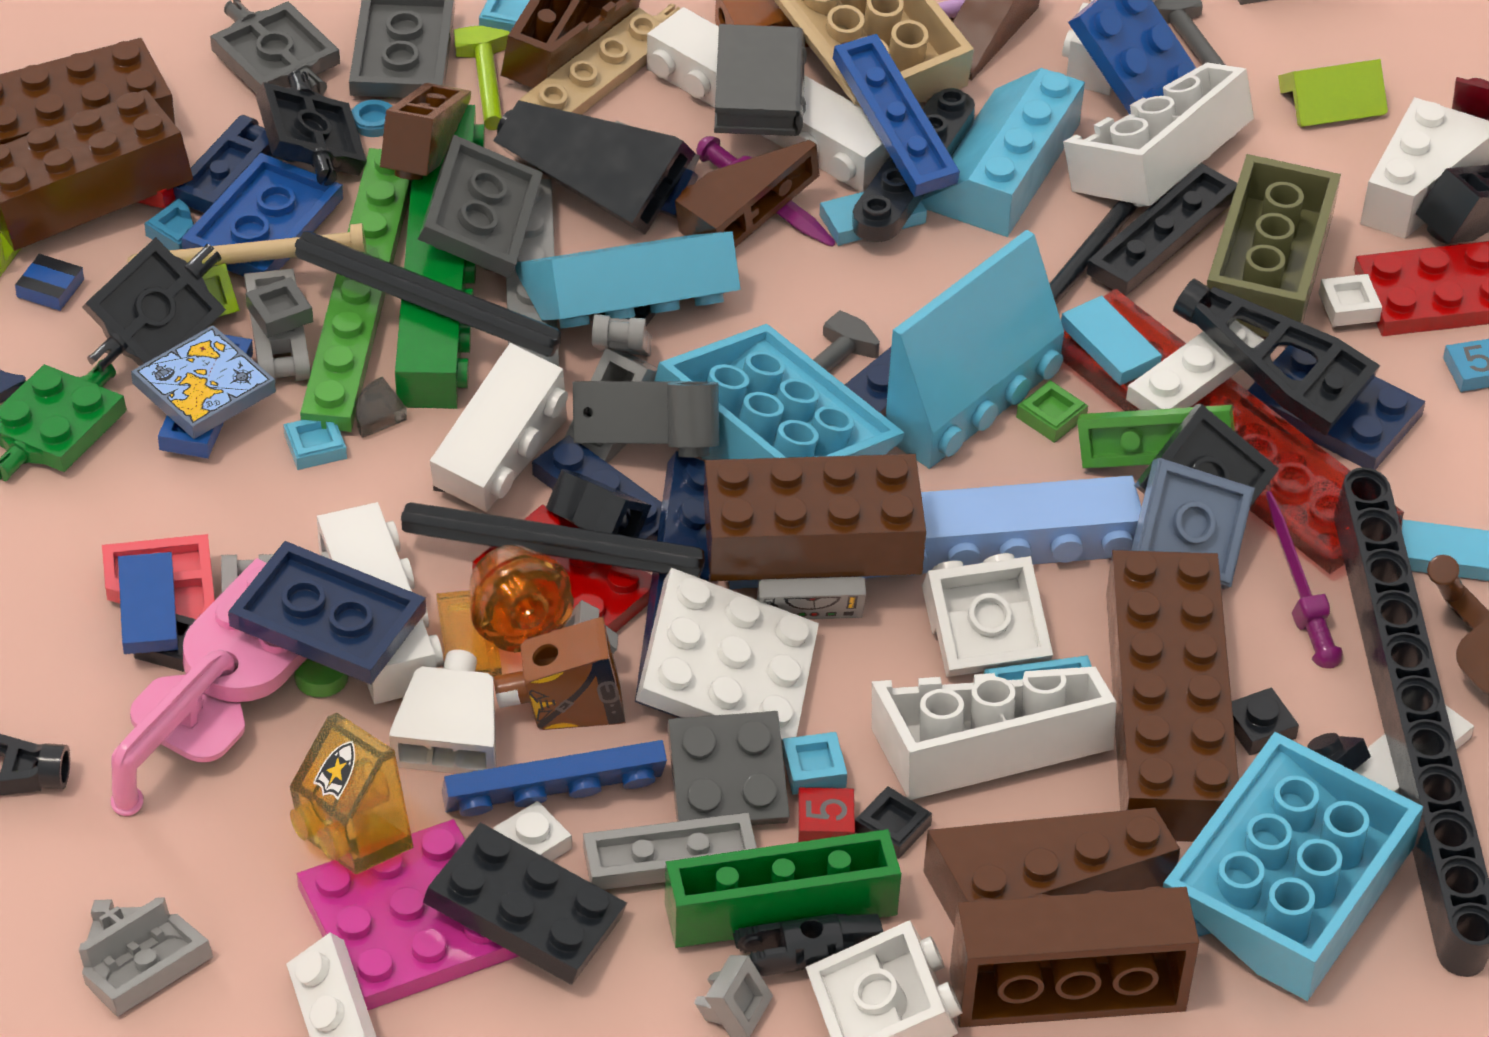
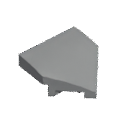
M165 897L155 898L142 907L121 908L118 906L114 908L112 899L94 900L91 909L93 923L87 941L81 943L79 947V954L84 966L82 975L85 984L117 1017L213 958L209 940L178 914H169Z

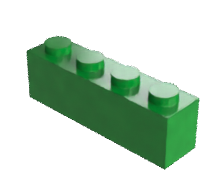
M889 829L666 861L665 907L675 948L733 940V933L739 928L834 913L847 915L878 914L879 918L898 915L902 873Z

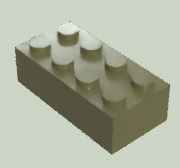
M1246 154L1208 276L1207 286L1211 289L1216 287L1303 323L1332 222L1341 174ZM1236 319V321L1257 335L1268 337L1269 334L1265 330Z

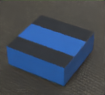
M38 254L15 284L16 295L18 298L61 311L84 281L83 267Z

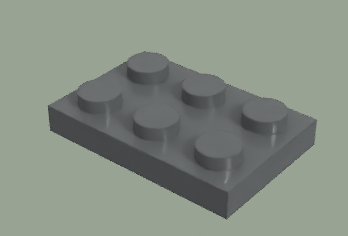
M362 0L349 78L350 96L405 98L424 83L445 86L455 13V0Z
M453 135L447 147L418 240L509 278L518 260L543 173Z

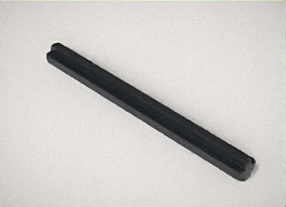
M311 231L303 232L300 238L296 240L295 255L303 261L546 357L553 356L560 347L561 331L558 328Z
M414 502L407 503L401 514L402 530L415 535L660 574H668L670 569L674 568L698 578L702 573L705 563L703 549L682 544Z

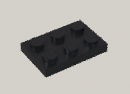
M481 822L428 886L423 903L571 985L620 921L627 902Z

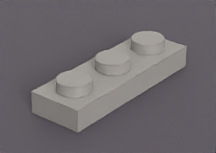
M749 813L583 833V849L590 883L603 890L665 882L666 861L757 848Z

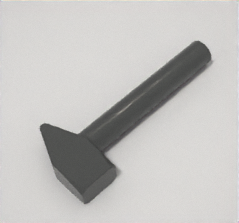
M1156 0L1153 2L1167 24H1172L1202 65L1207 62L1226 65L1192 21L1193 18L1202 15L1203 5L1201 0Z
M839 310L823 326V336L830 340L832 344L813 360L829 372L851 353L878 358L880 341L863 320Z

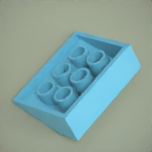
M1025 230L893 329L886 418L905 432L903 440L896 447L906 454H916L917 461L929 469L944 457L953 456L961 448L963 442L977 431H984L990 427L1000 413L1012 404L1017 405L1022 402L1032 388L1044 379L1049 380L1054 377L1062 365L1063 355L1061 353L1064 329L1035 234L1029 230Z
M768 324L659 362L654 380L718 382L719 446L709 447L710 456L701 457L704 460L886 455L903 440L905 433Z
M1274 732L1164 881L1163 887H1187L1193 916L1257 975L1308 1001L1414 848L1423 806Z

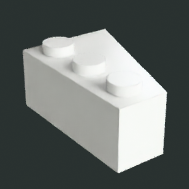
M1414 97L1368 181L1360 224L1404 239L1425 224L1416 215V212L1446 168L1489 165V121L1441 106L1435 102H1428Z
M509 343L430 459L433 486L485 512L491 508L498 498H503L510 490L517 476L567 420L566 401L568 392L565 391L563 368Z

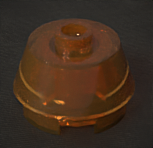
M506 545L492 550L477 563L470 577V616L472 624L484 639L494 643L499 649L504 651L521 653L520 645L524 640L549 633L555 628L557 630L565 628V624L572 615L574 598L571 594L570 579L564 567L556 560L525 546Z

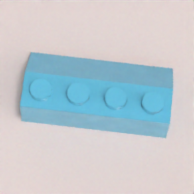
M1040 68L996 88L975 118L972 127L951 156L960 171L958 184L926 193L921 200L926 210L1008 237L1064 150L1063 141L1072 137L1080 125L1085 82L1059 72Z
M732 231L694 234L520 261L515 266L516 273L541 320H559L560 328L590 324L589 315L605 312L606 316H610V318L625 319L635 317L634 307L650 305L651 313L679 310V300L694 298L695 306L724 302L723 293L741 290Z

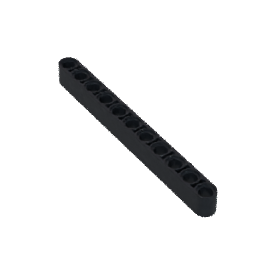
M1356 468L1348 472L1344 478L1334 511L1335 526L1383 729L1399 785L1398 792L1400 795L1423 806L1416 843L1412 851L1437 957L1447 971L1457 976H1474L1483 971L1489 959V878L1391 486L1381 472L1372 468Z

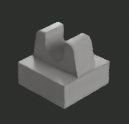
M730 955L721 971L712 973L707 979L711 985L707 995L697 997L694 1003L706 1021L722 1024L730 1037H750L771 1001L773 994L748 955Z

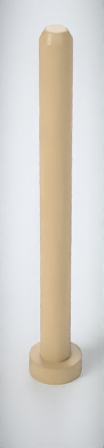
M363 223L350 224V232L321 235L367 253ZM300 237L213 246L215 249L202 260V263H205L216 251L219 252L222 259L214 266L224 263L235 264L296 257L295 243ZM204 247L169 251L174 256L188 263ZM137 254L128 257L127 262L129 263Z

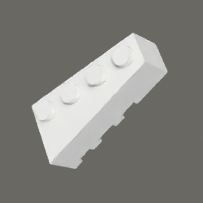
M1207 62L1163 87L1164 96H1154L1147 99L1141 98L1130 105L1131 114L1114 122L1113 118L1107 117L1094 124L1095 133L1082 140V136L1074 135L1063 141L1072 192L1130 202L1138 207L1154 204L1254 119L1247 69Z
M1096 667L1025 671L1021 680H1006L996 677L995 673L975 674L974 683L942 685L941 677L918 678V686L892 688L891 680L872 681V731L907 798L910 800L1114 750L1116 700Z

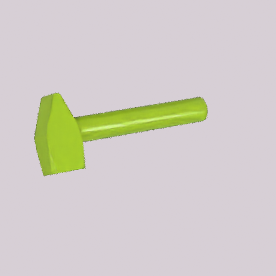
M481 25L454 29L456 57L475 58L485 128L497 130L502 113L493 54L506 49L510 32Z

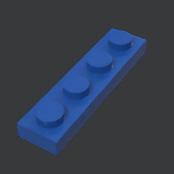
M873 34L834 46L832 59L914 197L958 184L960 174L958 167L879 36Z
M663 740L444 776L442 796L445 812L459 811L461 816H477L493 809L492 805L514 801L516 807H528L536 801L540 803L545 802L548 795L568 792L571 798H583L601 792L602 786L623 783L625 789L642 788L653 784L656 781L655 777H661L667 762Z

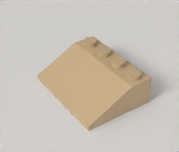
M774 0L793 26L803 29L806 43L854 105L860 104L832 59L834 46L873 34L879 36L918 103L928 102L934 94L944 89H961L968 86L974 48L935 0Z

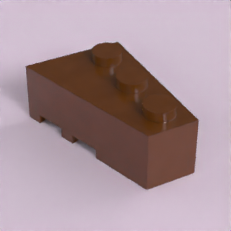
M530 0L508 35L500 76L531 88L536 87L637 10L641 0Z

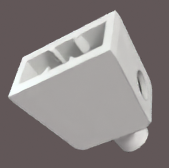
M452 650L446 654L443 668L422 666L415 670L389 733L392 767L453 774L496 768L493 676L488 673L475 672L477 658L472 653L465 650Z

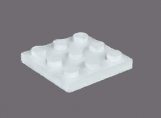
M671 568L663 582L636 701L682 718L778 711L782 744L784 738L797 736L819 623Z

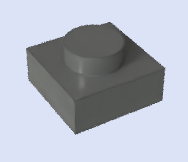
M292 277L245 293L247 309L267 338L313 322L312 306Z

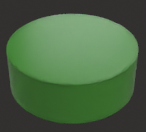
M306 659L294 672L295 683L299 690L312 697H328L340 692L346 686L349 675L310 659Z

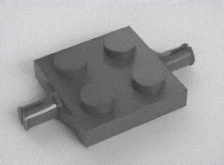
M229 0L225 4L224 13L235 23L229 28L210 36L211 50L256 94L263 82L290 87L288 75L295 70H300L301 74L303 71L307 73L308 82L313 91L324 95L327 90V83L321 80L317 74L340 64L339 49L289 1L269 10L257 12L249 11L240 0H233V3Z

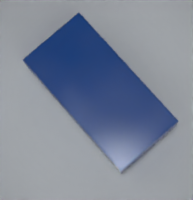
M172 552L118 556L124 654L178 650Z

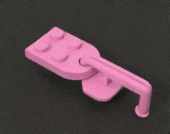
M256 558L189 627L183 642V666L186 674L155 679L132 703L130 719L134 729L117 746L111 759V806L118 815L131 816L141 809L144 797L141 790L137 788V768L160 744L195 762H211L221 758L244 734L245 721L240 702L254 701L272 694L307 659L229 626L228 611L266 565V562Z

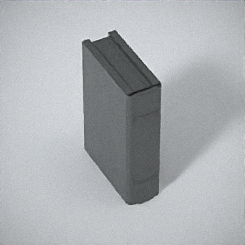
M719 24L714 133L798 136L803 128V115L806 111L804 65L807 61L805 35L802 28Z

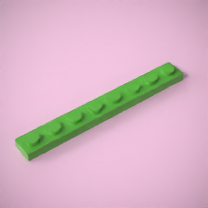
M369 148L350 224L363 223L367 254L393 264L411 193L412 180L395 176V170L381 168L382 149ZM336 274L300 412L301 420L321 421V429H326V422H333L338 426L339 431L352 432L386 293Z

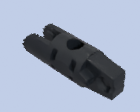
M834 913L739 928L734 931L733 937L736 948L740 952H751L748 956L761 976L806 970V967L882 933L883 928L878 914L847 915Z

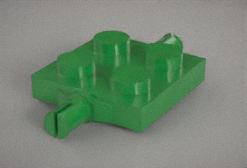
M44 364L0 405V446L6 449V452L0 457V480L3 478V481H8L10 476L26 463L45 464L65 472L127 411L123 395L103 388L116 375V370L112 364L103 373L97 371L94 367L85 376L81 377L70 375Z

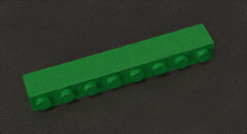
M468 105L454 135L485 148V124H476L475 105ZM441 162L440 166L427 176L423 175V179L412 180L404 268L474 295L473 289L466 288V284H475L476 264L418 240L441 169ZM401 299L395 365L397 408L457 409L459 388L468 389L469 359L461 358V353H470L471 351L470 326Z

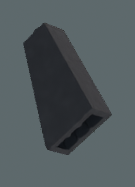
M518 100L513 110L507 111L502 116L497 126V135L493 140L511 156L542 172L543 175L644 235L649 230L696 154L683 140L676 136Z

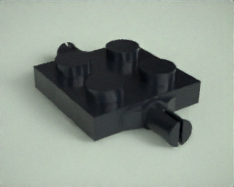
M295 70L288 75L290 87H282L266 82L262 83L256 99L273 156L288 162L298 161L311 164L315 169L317 182L322 185L324 181V186L333 184L337 180L338 172L360 176L367 160L349 103L330 99L314 92L309 85L308 76L305 71L301 74L300 70Z
M155 237L82 306L103 329L107 338L91 355L87 356L89 363L93 365L104 353H107L108 355L95 367L101 373L120 354L133 359L141 366L207 329L226 310L208 291L202 278L217 262L221 261L222 258L219 252L216 251L205 263H202V260L215 249L213 246L206 244L187 263L185 260L174 256Z

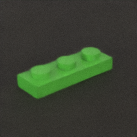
M1232 405L1205 406L1235 431ZM1193 407L1080 414L1077 424L1082 468L1150 465Z

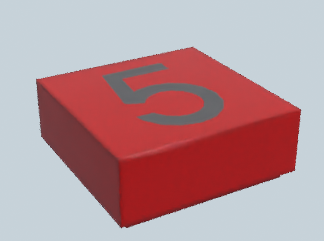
M799 787L798 842L855 834L854 789Z

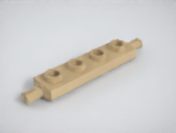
M671 3L659 14L652 16L639 7L519 100L582 115L647 64V33L680 10V8L677 7L675 9L676 4Z

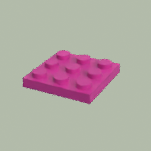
M454 819L297 873L298 888L322 937L331 932L344 940L367 1010L519 957L515 953L423 903L428 886L465 842Z

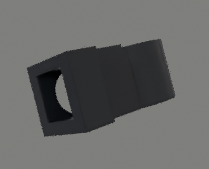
M561 469L546 509L575 522L574 525L582 529L638 538L652 505L582 474ZM627 509H630L631 517L629 524L625 529L619 531Z

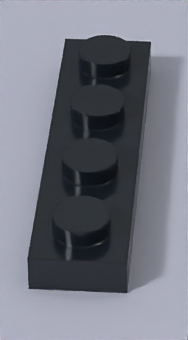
M1201 163L1088 260L1086 274L1126 297L1231 205L1237 182Z

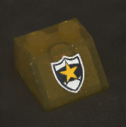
M335 713L328 716L290 785L294 809L290 811V819L295 832L302 840H308L321 849L330 860H336L354 874H359L414 848L394 749L342 715Z

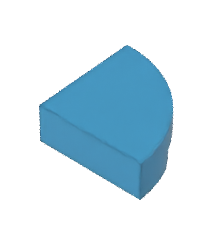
M177 199L144 223L146 236L152 240L156 237L168 250L183 249L182 237L194 225L189 207L180 199Z

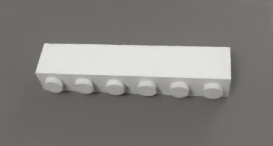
M682 7L647 33V69L715 108L719 27ZM804 75L806 111L803 115V128L798 136H762L783 148L807 140L813 141L817 144L819 168L837 180L846 183L860 192H864L890 156L860 106L854 105L850 100Z

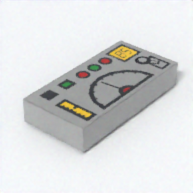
M865 578L763 579L758 583L757 600L759 602L772 605L806 619L862 618L866 599Z

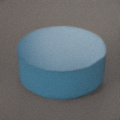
M367 100L357 104L351 111L358 134L366 137L383 136L386 110L393 105L382 100Z

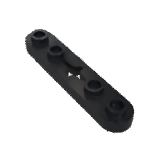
M947 88L934 94L923 107V111L950 156H952L973 125L975 103L973 98L956 88ZM890 156L857 201L852 211L853 231L859 238L866 241L884 242L894 238L925 195L914 197Z

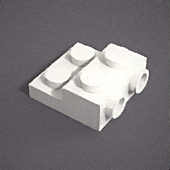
M1003 553L990 556L983 563L964 566L961 561H947L934 566L932 570L927 572L922 589L932 635L937 634L946 677L984 672V669L1051 660L1053 652L1031 556L1014 558L1013 554Z
M910 920L806 967L830 1037H952L958 1034L953 1017L963 1012L949 981L941 985L939 984L935 972L945 968L940 952L931 936L921 939Z

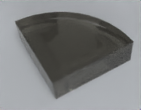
M383 376L368 384L357 399L356 424L362 438L407 420L406 406Z

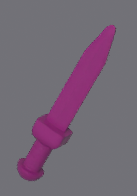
M714 136L702 138L696 148V152L700 155L699 159L702 162L710 161L717 168L726 167L752 158L750 156H742L737 159L721 147L720 139ZM792 200L777 212L779 216L800 232L827 246L835 245L834 239L821 224Z
M1267 491L1266 496L1275 531L1300 598L1291 612L1294 622L1300 630L1307 629L1315 651L1312 661L1322 668H1334L1341 663L1343 651L1341 647L1335 646L1326 622L1330 614L1326 594L1312 596L1285 519L1272 493Z

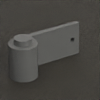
M573 381L574 443L668 444L669 447L678 448L679 457L710 456L709 447L719 446L718 382ZM588 407V413L591 415V417L586 414V409Z

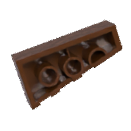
M1143 808L931 829L927 831L923 872L955 927L957 902H969L981 898L999 900L1028 898L1038 894L1057 896L1086 894L1096 890L1115 892L1144 890L1154 886L1163 887L1164 881L1178 864L1180 847L1156 808Z

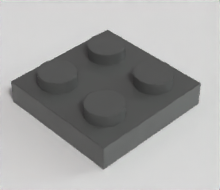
M778 711L668 719L667 730L677 822L749 813L752 826L788 823L790 816Z

